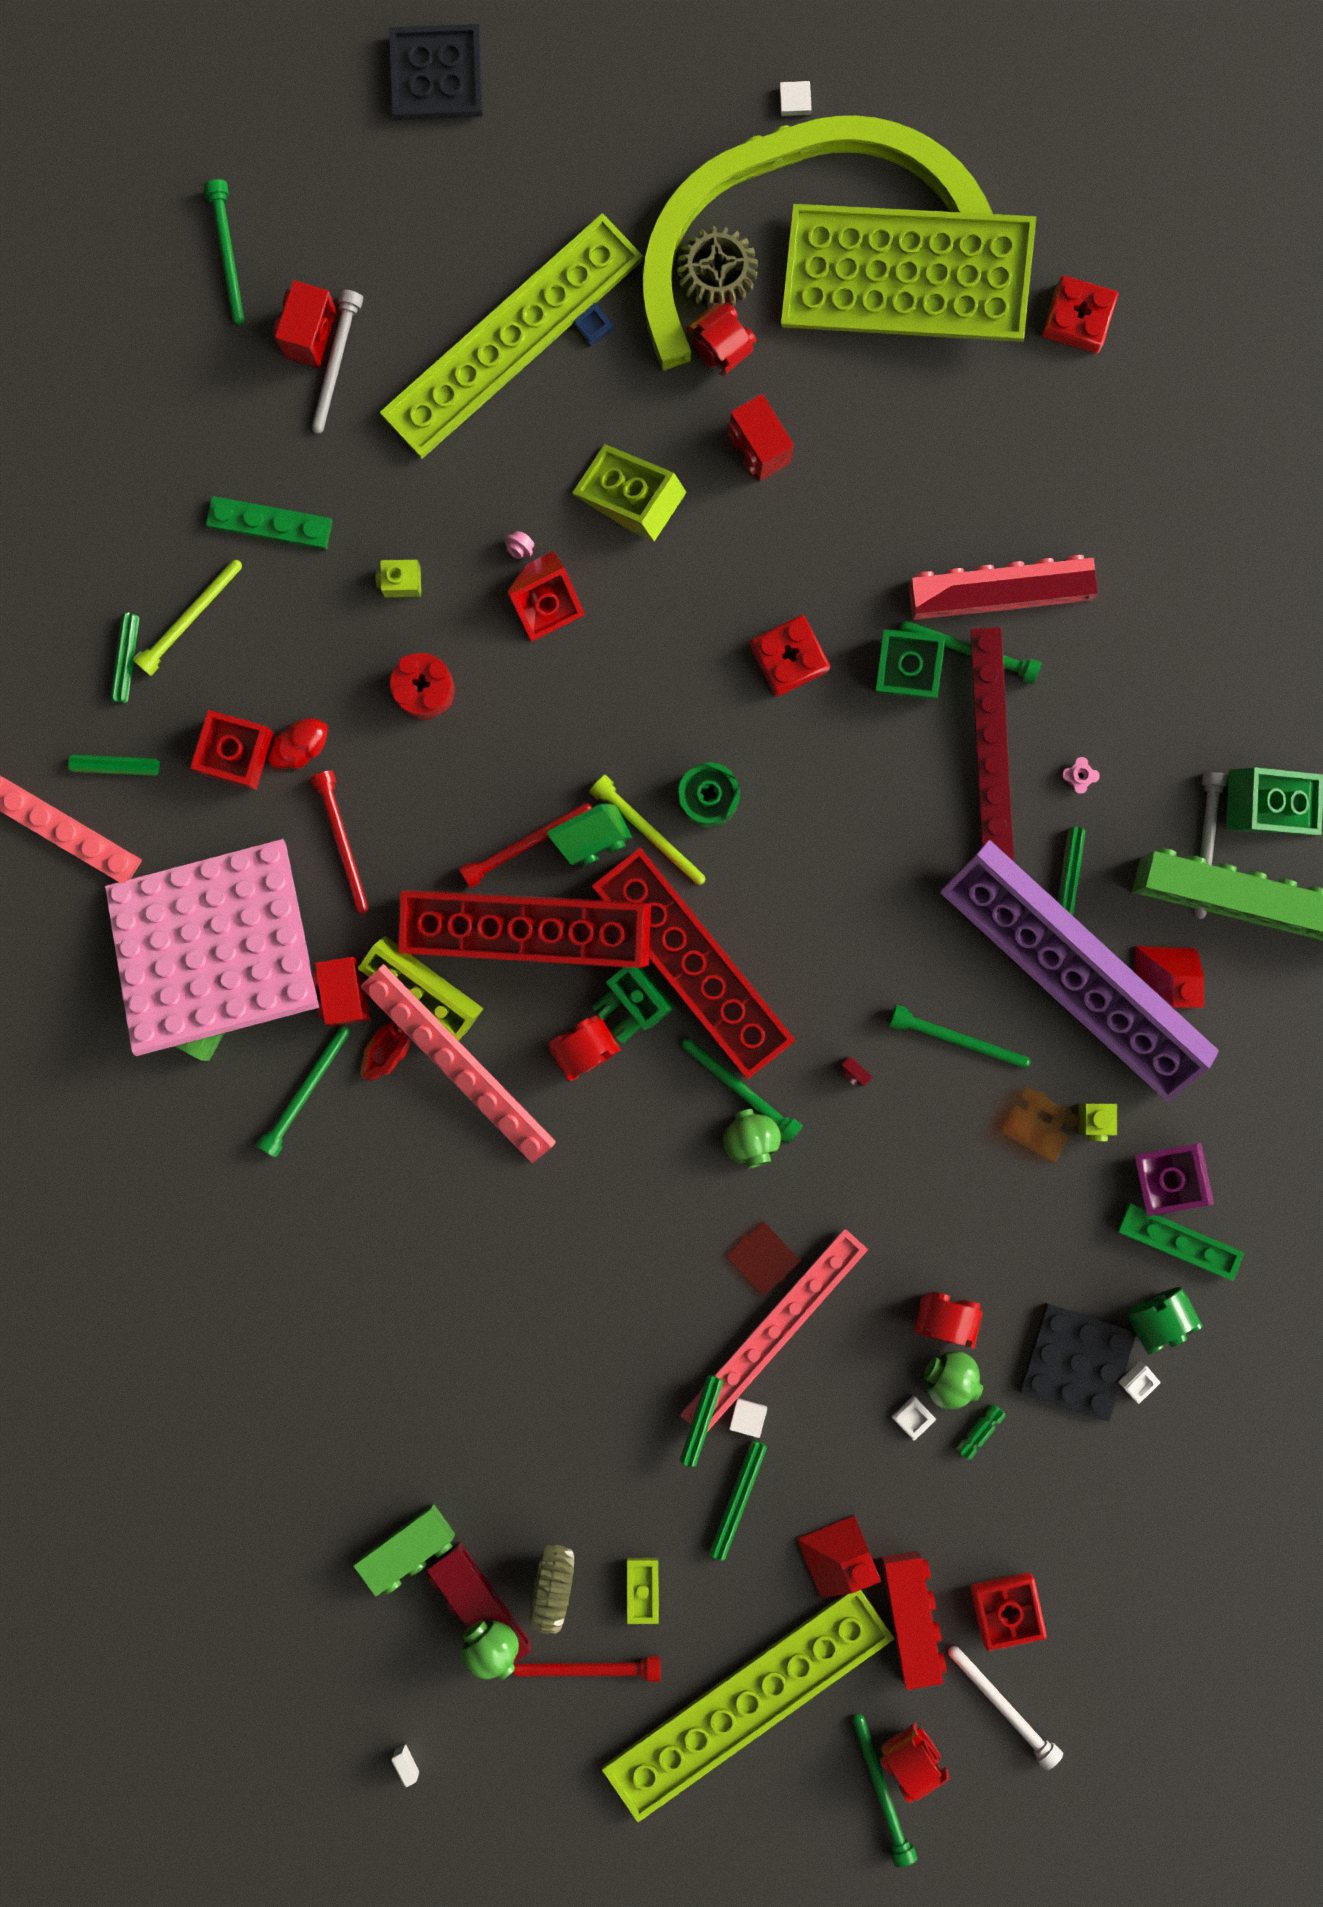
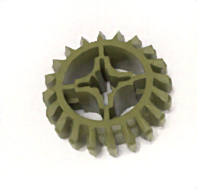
M713 225L710 234L707 235L706 231L701 229L699 231V239L691 235L689 238L690 245L684 244L682 246L683 255L678 256L680 267L677 268V276L682 278L680 286L688 288L686 293L688 298L697 295V305L706 300L707 308L709 309L713 303L723 305L728 301L734 307L736 305V297L744 301L746 298L745 291L753 290L754 284L752 281L757 279L758 272L754 269L758 267V260L753 258L755 256L754 248H747L749 244L747 238L738 241V230L732 235H728V228L725 226L722 229V233H717V229ZM711 250L708 258L701 259L700 263H695L701 254ZM722 250H726L734 256H727ZM715 258H717V264L721 266L720 278H718V271L714 270ZM735 273H741L736 281L728 286H724V281L727 278L735 276ZM701 280L710 281L714 287L706 285Z
M546 1545L541 1552L529 1613V1624L533 1630H538L540 1633L557 1634L562 1628L574 1572L575 1556L572 1549L564 1548L561 1545Z

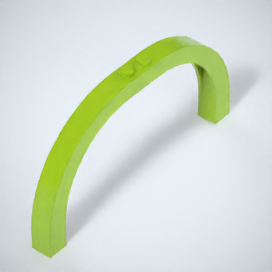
M857 115L832 116L811 120L792 127L785 125L777 128L772 134L764 137L760 135L753 136L744 144L721 153L702 165L678 187L657 219L649 240L643 273L644 312L651 342L662 371L691 361V350L681 326L672 293V270L679 245L696 216L713 199L734 185L818 155L860 153L886 159L911 171L934 190L949 212L993 214L984 193L963 164L943 146L912 128L876 117Z

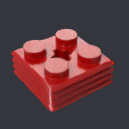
M1062 275L1055 290L1042 337L1092 353H1099L1106 338L1119 295L1118 291ZM1078 310L1084 312L1085 316L1083 319L1077 317Z
M800 615L752 639L750 642V648L776 697L827 673L830 669V664L804 615ZM789 649L790 652L795 651L797 653L795 662L782 658L785 655V650Z
M1027 1572L971 1585L981 1639L987 1651L1047 1638L1036 1583L1031 1573ZM1011 1605L1016 1610L1011 1611V1617L1006 1618L1002 1611L1005 1610L1006 1606Z

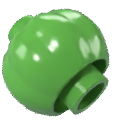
M752 1109L736 1113V1120L726 1128L723 1136V1146L728 1157L737 1164L746 1163L748 1169L771 1162L770 1155L777 1152L781 1142V1133L776 1122L766 1115L754 1114Z
M960 1351L947 1352L939 1358H932L926 1367L924 1379L927 1380V1392L931 1400L939 1407L958 1409L967 1405L971 1400L976 1402L980 1398L983 1385L979 1384V1368L975 1360L968 1354Z
M479 1620L467 1629L463 1635L465 1641L460 1649L461 1662L470 1675L483 1680L495 1677L503 1680L508 1677L515 1669L513 1662L519 1648L518 1638L510 1626L495 1620H490L486 1623L483 1620Z

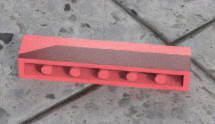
M1084 555L1069 556L1066 558V561L1054 562L1053 558L1037 560L1036 564L1024 565V562L1017 561L1006 564L1005 568L994 569V565H982L976 567V571L964 572L963 568H954L947 570L946 574L934 575L932 571L920 572L911 579L908 585L913 620L1092 601L1098 594L1094 558L1084 559Z

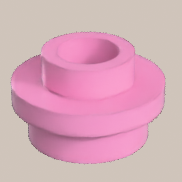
M514 531L513 534H509L506 537L505 544L509 554L517 559L530 558L533 553L534 543L529 536L523 532Z

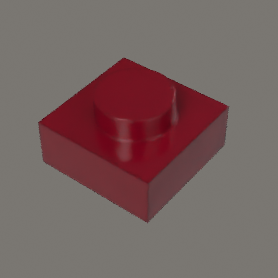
M848 1056L840 1064L844 1069L841 1075L854 1087L858 1083L865 1087L873 1078L851 1056Z

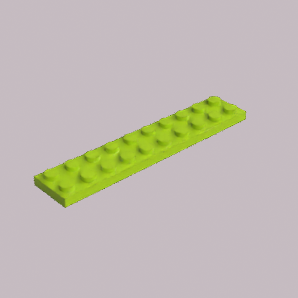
M602 213L381 410V416L411 449L423 459L566 331L578 316L595 302L597 303L643 261V255Z
M862 1590L852 1594L841 1595L604 1764L602 1771L636 1821L640 1822L895 1638Z

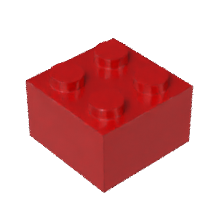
M293 280L291 289L285 291L282 303L284 311L282 317L277 318L273 335L286 359L320 369L338 312L329 290Z
M763 393L731 412L730 424L728 425L730 433L727 434V437L735 450H741L745 457L743 459L744 466L751 476L755 474L760 482L791 463L794 444Z
M208 710L190 769L204 776L257 790L274 732L267 726Z
M348 957L315 963L316 970L312 971V978L315 989H320L321 1001H318L319 1008H317L319 1019L324 1020L325 1025L340 1026L371 1020L367 993L360 987L365 982L363 972L358 969L362 963L361 960Z

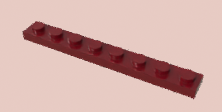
M1002 627L970 629L981 848L990 840L1014 862Z

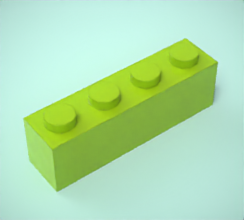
M384 936L375 943L358 969L370 977L384 964L459 1041L468 1032L484 1008L411 954L398 953L399 945L388 937Z

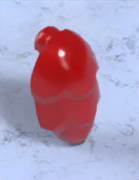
M305 718L290 724L287 730L274 738L273 747L268 756L269 764L275 769L293 768L299 770L305 766L311 759L321 753L327 738V724L315 718Z
M394 1021L381 1027L364 1049V1059L360 1072L363 1079L374 1081L383 1075L390 1074L398 1061L405 1057L410 1047L411 1039Z

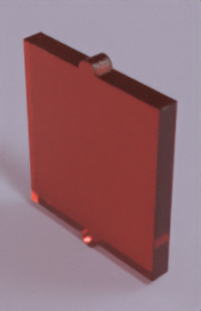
M764 1221L748 1236L744 1235L742 1237L743 1241L727 1255L763 1295L768 1293L779 1281H785V1275L801 1261Z

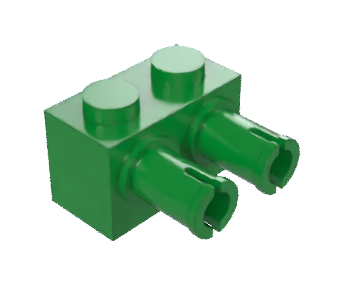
M623 967L606 982L611 990L592 1004L594 1011L602 1009L597 1013L602 1019H606L622 1003L630 1011L624 1019L611 1028L614 1035L619 1034L625 1029L624 1032L616 1037L622 1043H625L641 1027L644 1030L654 1027L676 1008L644 967Z

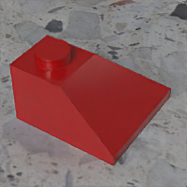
M554 551L526 564L508 590V594L531 642L585 615L568 574Z
M1134 947V973L1172 1008H1204V973L1197 948Z
M854 1515L797 1538L820 1598L852 1594L881 1582Z

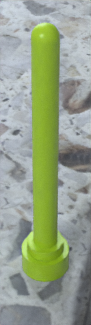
M232 560L150 650L140 651L132 660L147 674L152 676L159 668L157 666L161 662L159 658L241 570L242 563L239 560Z
M606 774L603 775L590 789L589 793L597 800L601 799L603 802L607 800L610 804L617 805L620 813L695 884L702 885L705 882V876L615 792L614 782Z

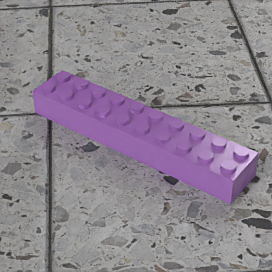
M989 840L940 892L1167 1102L1171 1101L1210 1069L1219 1050L992 841Z

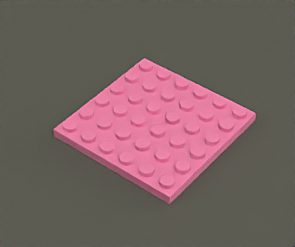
M283 839L126 880L122 884L119 882L105 886L131 1049L135 1056L319 1008L289 856Z

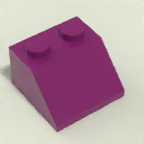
M1201 1143L1135 1155L1147 1216L1214 1204Z

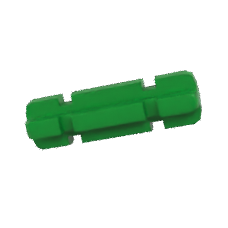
M990 1405L985 1412L987 1415L978 1420L966 1435L968 1437L967 1440L963 1439L958 1445L957 1451L967 1460L973 1458L977 1453L976 1448L978 1446L981 1448L996 1429L994 1427L995 1424H1000L1005 1418V1412L997 1405Z

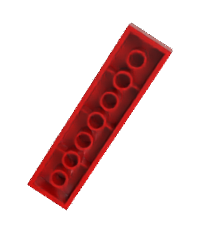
M641 848L637 849L592 885L595 893L604 901L651 903L649 960L746 1080L796 1041Z
M406 890L401 891L398 953L642 968L649 965L651 903Z

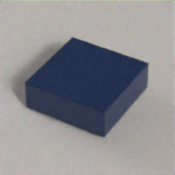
M596 302L578 316L572 324L590 347L614 330V325Z

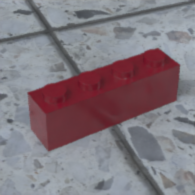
M461 1541L430 1563L427 1569L429 1573L427 1575L428 1581L436 1591L441 1590L447 1598L445 1604L454 1617L459 1616L465 1624L463 1627L464 1632L479 1620H483L485 1623L490 1620L499 1621L510 1626L518 1638L519 1648L513 1664L531 1652V1641Z

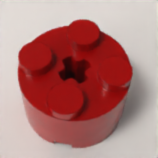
M728 302L723 305L719 303L713 304L686 327L687 334L692 331L695 337L690 342L696 352L711 369L715 365L719 367L721 371L717 374L725 376L753 352V344L757 341L753 332L748 327L743 328L736 319L738 314Z
M428 653L406 655L400 659L391 674L390 688L395 701L407 715L415 719H433L446 711L453 702L455 695L453 678L447 666L434 655ZM423 681H426L429 688L425 687L422 692H419L417 685H421Z
M597 1015L573 1027L575 1030L574 1034L572 1031L565 1035L562 1034L548 1043L551 1048L549 1050L568 1082L579 1078V1075L583 1072L591 1071L613 1057L615 1053L621 1051L602 1018L599 1019Z
M934 1291L927 1292V1296H922L913 1333L923 1334L925 1337L955 1345L961 1344L967 1348L975 1349L983 1312L980 1311L981 1304L968 1300H957V1303L950 1302L951 1296Z
M912 1723L882 1744L881 1751L884 1755L880 1759L882 1766L889 1776H896L901 1784L899 1785L900 1792L908 1803L914 1800L919 1801L950 1780L947 1767L941 1769L938 1764L939 1759L942 1758L939 1751L922 1728L917 1730V1723Z

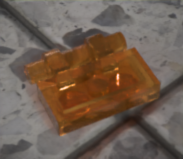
M1026 1087L1021 1094V1098L1030 1103L1025 1111L1019 1106L1014 1105L1000 1132L1055 1163L1070 1137L1060 1131L1061 1126L1066 1123L1075 1128L1080 1121V1117L1071 1113L1069 1107L1063 1104L1059 1106L1047 1099V1095L1043 1092H1035ZM1040 1109L1054 1116L1050 1124L1036 1117Z

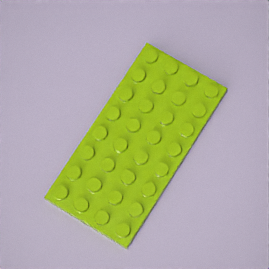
M793 204L781 325L783 328L1024 342L1037 216Z

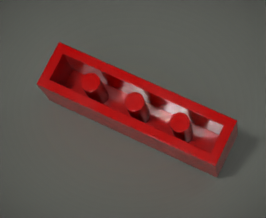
M918 1551L881 1557L903 1684L906 1690L943 1684L942 1673H947L944 1654H938L936 1642L942 1641L938 1622H933L931 1610H936V1603L933 1591H928L926 1579L931 1578L928 1560H922Z

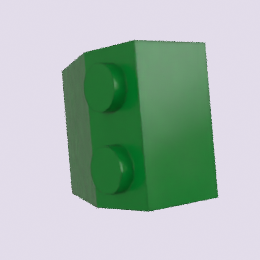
M1257 767L1229 770L1226 831L1322 835L1323 774Z

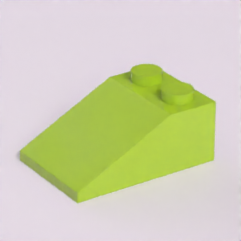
M604 444L572 493L578 499L631 532L655 541L687 492L675 473Z

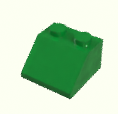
M599 804L547 831L550 839L571 865L582 864L583 868L599 861L598 855L607 850L609 854L625 848L624 842L632 838L617 805Z

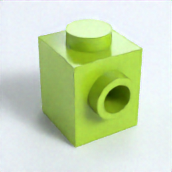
M381 560V570H376V587L381 588L385 598L421 597V567L418 560Z
M1078 1103V1134L1089 1135V1141H1108V1135H1117V1104Z

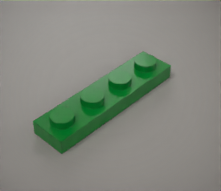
M212 496L206 526L220 531L327 550L333 521L328 517Z
M1130 1203L1127 1204L1116 1230L1121 1234L1231 1281H1234L1245 1252L1161 1216H1147L1146 1210Z

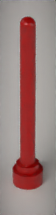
M330 770L312 775L310 781L313 789H316L317 793L322 795L356 910L360 914H365L369 907L333 790H335L334 784L337 783L334 772Z
M584 803L478 864L477 862L472 864L468 862L460 866L459 870L471 889L481 883L480 880L485 878V873L549 838L547 831L592 809V806Z
M647 1656V1659H641V1662L517 1663L514 1664L515 1669L512 1672V1675L516 1677L641 1676V1679H647L648 1682H660L661 1661L660 1656Z

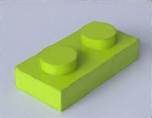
M627 1558V1624H659L658 1558Z

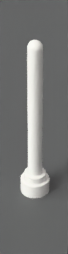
M957 1646L950 1647L948 1654L952 1660L1034 1748V1754L1037 1756L1036 1761L1045 1771L1056 1766L1061 1760L1063 1752L1054 1743H1049L1047 1740L1043 1741Z

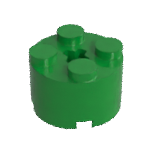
M714 762L703 763L691 768L683 776L679 785L678 803L685 818L694 825L703 828L720 827L730 820L737 809L740 799V788L734 774L727 767ZM709 789H712L714 791L713 796L717 799H710L709 802L704 801V795L701 792L707 793Z
M1180 1286L1155 1294L1154 1299L1147 1303L1144 1300L1127 1312L1129 1321L1147 1354L1157 1352L1166 1343L1170 1347H1175L1187 1340L1185 1334H1191L1203 1327L1190 1300Z

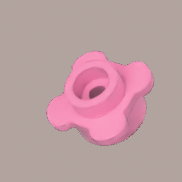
M1084 757L1077 758L1075 765L1063 771V779L1068 781L1074 788V791L1079 794L1086 792L1087 786L1092 782H1097L1100 777L1099 772L1093 770L1088 765V760ZM1083 773L1084 777L1079 778L1078 774Z

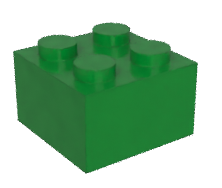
M884 629L876 693L937 701L945 636Z

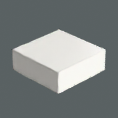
M810 81L780 82L781 116L811 115Z
M1139 1361L1118 1383L1139 1404L1160 1384V1381L1143 1362Z
M914 1395L891 1416L913 1441L936 1420Z
M737 1398L729 1429L760 1438L768 1407Z
M406 1744L395 1749L391 1761L403 1785L408 1787L416 1783L419 1770Z

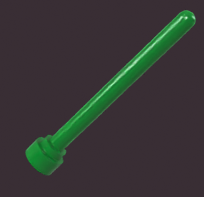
M209 180L203 184L205 198L209 200L210 205H213L232 321L235 325H242L244 323V314L225 203L229 197L228 186L225 180Z
M903 621L900 624V630L904 632L945 636L944 647L971 656V643L909 621ZM1003 655L1005 669L1018 673L1017 676L1021 677L1023 682L1034 685L1042 662L1032 658L1029 661L1025 659L1019 661Z
M895 1004L890 1015L889 1028L898 1031L910 1028L1021 1068H1028L1031 1064L1027 1056L913 1017V1013L908 1012V1008Z
M347 1026L339 1027L272 1131L268 1130L265 1135L262 1134L255 1144L260 1149L273 1157L278 1156L283 1148L281 1145L284 1141L282 1139L283 1135L349 1036L350 1029Z
M690 1038L682 1040L681 1046L685 1051L761 1115H766L773 1119L779 1127L781 1139L787 1145L803 1127L800 1122L795 1118L791 1120L788 1116L784 1118Z
M856 1714L853 1716L852 1721L893 1842L891 1844L892 1850L890 1851L893 1865L896 1868L911 1865L918 1859L914 1846L909 1844L908 1839H904L865 1718L862 1714Z

